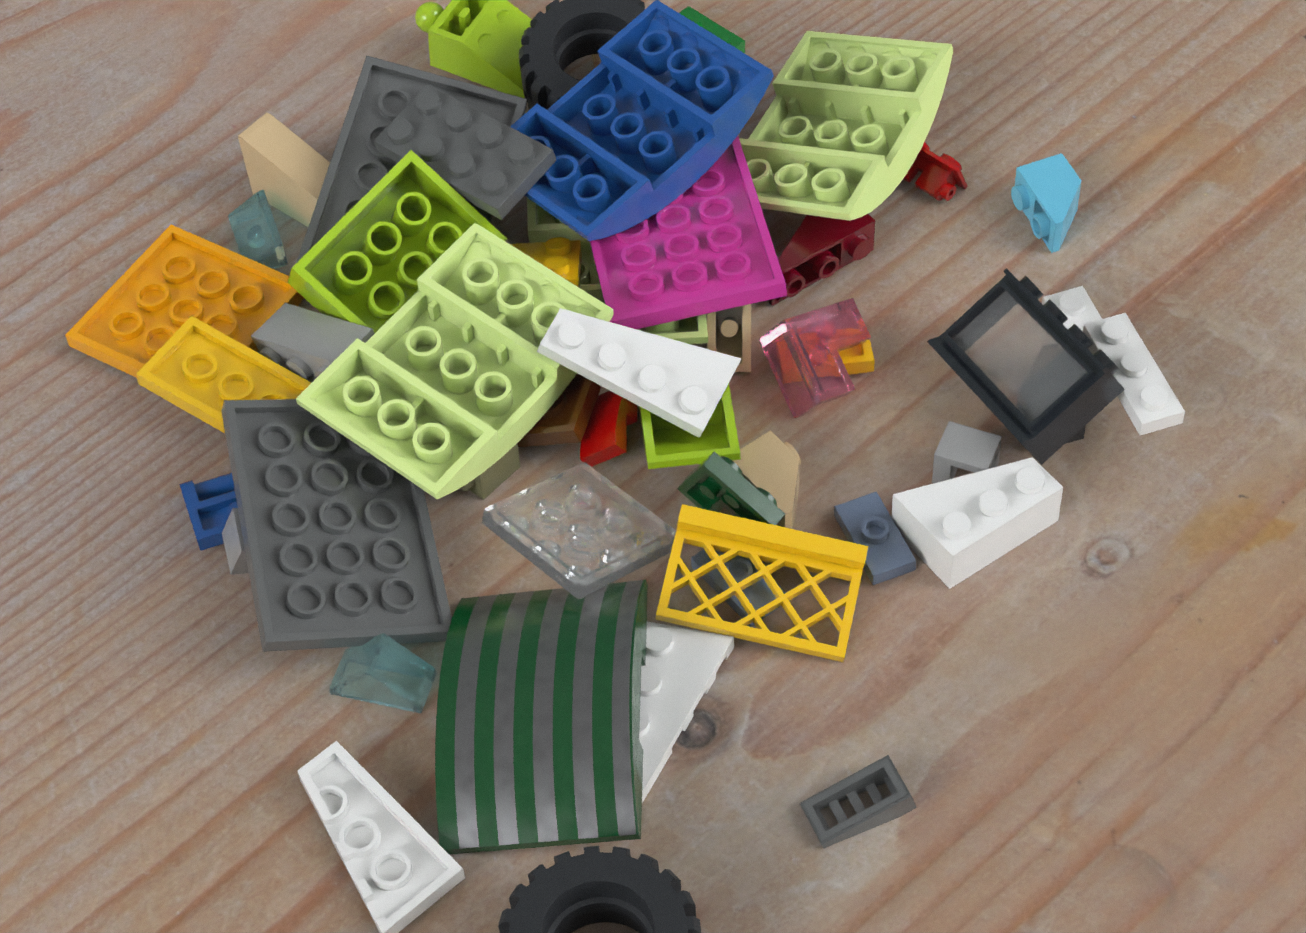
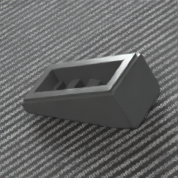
M889 755L800 803L823 848L899 818L917 808ZM886 783L892 795L883 799L877 787ZM865 791L868 792L874 805L865 809L858 794ZM849 799L857 814L847 818L839 802ZM829 806L839 823L832 828L828 826L820 811Z

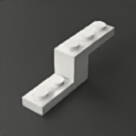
M1083 286L1042 297L1043 305L1050 299L1066 315L1068 320L1063 325L1067 329L1076 324L1093 342V345L1088 348L1092 354L1101 349L1119 368L1113 376L1125 390L1117 397L1139 435L1183 423L1185 410L1126 313L1102 319Z

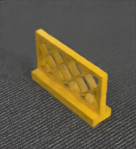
M682 504L655 620L843 662L869 546ZM683 543L704 548L712 561L690 573L680 558ZM716 551L724 552V554L718 556ZM736 556L746 557L751 560L758 572L737 583L724 563ZM763 562H768L771 564L765 567ZM784 566L796 569L804 580V583L785 594L771 575ZM678 568L683 577L674 582ZM717 568L730 588L708 600L696 580ZM809 572L816 573L817 575L812 577ZM829 577L850 581L847 596L833 604H830L817 585ZM764 579L776 599L755 610L742 590ZM686 585L690 586L701 605L689 612L668 608L671 594ZM810 589L823 610L802 621L789 601ZM735 595L748 615L735 623L723 621L714 607ZM780 606L783 607L795 625L782 634L770 632L761 617ZM845 607L843 618L841 620L836 611ZM707 612L710 618L701 616V614ZM829 617L839 631L837 647L817 642L808 628ZM754 623L757 628L749 627L747 625ZM800 633L804 639L797 638L794 636Z

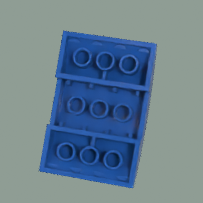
M655 0L597 51L601 63L550 108L546 110L539 104H536L510 126L553 149L557 160L524 196L588 241L612 236L643 222L689 189L710 169L739 135L774 77L771 69L659 0Z

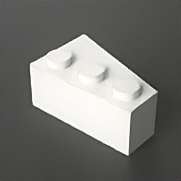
M1031 457L893 494L891 517L907 545L950 589L1057 522L1063 486Z

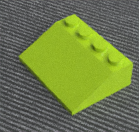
M410 150L291 268L288 283L320 313L372 328L374 333H376L419 290L417 279L474 223H477L504 241L507 238L417 154Z

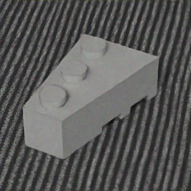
M284 303L251 335V338L257 346L259 354L312 383L357 338L366 343L375 333L369 327Z

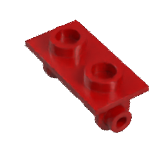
M925 142L911 168L903 178L910 183L918 171L922 172L914 183L915 186L938 201L943 199L946 201L951 200L956 193L955 184L963 189L968 187L962 175L960 163L948 154L936 155L930 151L929 146Z

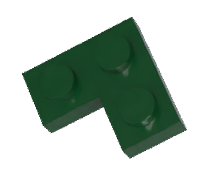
M715 451L695 468L677 488L701 509L720 512L726 508L734 516L777 525L785 515L777 507V501L769 492L753 486L742 476L741 469L734 461L724 456L720 457Z

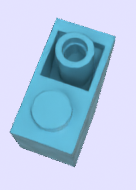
M1062 153L1017 167L1015 186L1011 189V196L1015 207L1019 211L1023 210L1030 221L1034 235L1038 239L1042 238L1051 253L1060 250L1078 210L1082 181Z

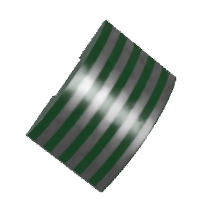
M646 580L461 598L451 619L446 637L440 671L436 713L435 783L439 845L449 855L641 839L643 748L639 740L641 666L646 665L648 596Z

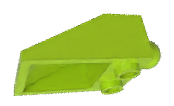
M451 0L445 9L436 2H425L418 7L415 21L422 31L428 33L430 66L500 92L524 98L519 49L522 47L521 39L524 31L528 27L531 28V18L508 0Z
M729 383L700 438L639 406L648 469L701 464L714 451L720 457L724 456L732 461L741 460Z

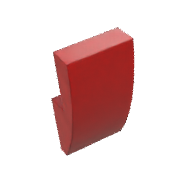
M610 390L598 395L580 444V460L593 467L626 453V426L637 422V405Z

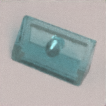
M264 189L260 190L228 215V219L240 255L275 269L288 265L265 191Z

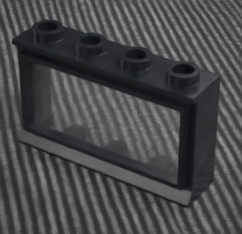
M1006 268L1003 271L1006 275L944 333L927 342L1042 465L1125 389L1113 376L1119 370L1115 363L1101 349L1092 354L1088 348L1093 345V342L1076 324L1067 329L1063 325L1068 320L1066 315L1050 299L1043 305L1039 299L1044 294L1026 275L1019 281Z

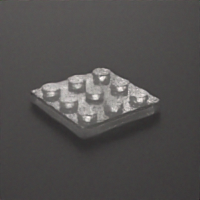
M586 462L484 508L482 524L578 600L671 553L676 533L674 528Z

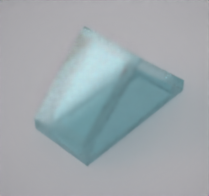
M383 632L363 646L350 647L344 651L329 691L331 695L422 713L437 673L433 666Z

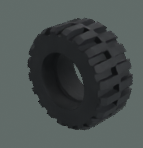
M554 0L545 6L546 13L541 11L537 13L530 21L531 28L528 27L524 31L521 39L522 47L519 49L524 98L527 99L529 110L536 104L547 110L581 81L565 73L566 67L581 57L598 54L597 51L645 10V3L641 0H563L561 2Z
M599 846L583 847L584 854L571 857L570 852L567 851L554 856L555 864L547 869L543 864H540L528 874L530 884L527 887L523 884L516 886L509 897L511 909L507 908L502 911L498 924L500 933H572L581 927L602 922L622 924L634 929L638 933H701L700 919L696 918V905L688 891H681V880L670 869H664L659 873L658 861L646 854H641L639 859L631 857L630 849L617 846L613 847L612 853L600 852Z

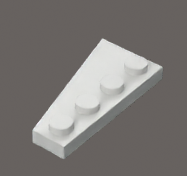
M561 308L537 350L538 353L698 438L702 435L741 361V358Z
M337 741L297 770L305 791L380 933H399L465 879L463 868Z

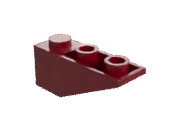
M869 214L851 221L806 215L778 258L786 283L787 296L770 299L769 303L773 306L788 297H794L802 289L821 279L830 277L837 270L853 261L866 257L874 250L876 221Z

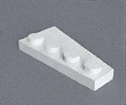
M647 621L646 665L641 666L639 740L643 748L642 803L672 754V747L681 731H685L694 716L693 711L704 693H708L715 681L717 670L723 660H727L734 649L733 636Z

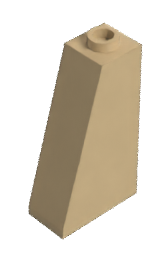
M265 113L238 135L252 193L308 227L330 162L273 115Z

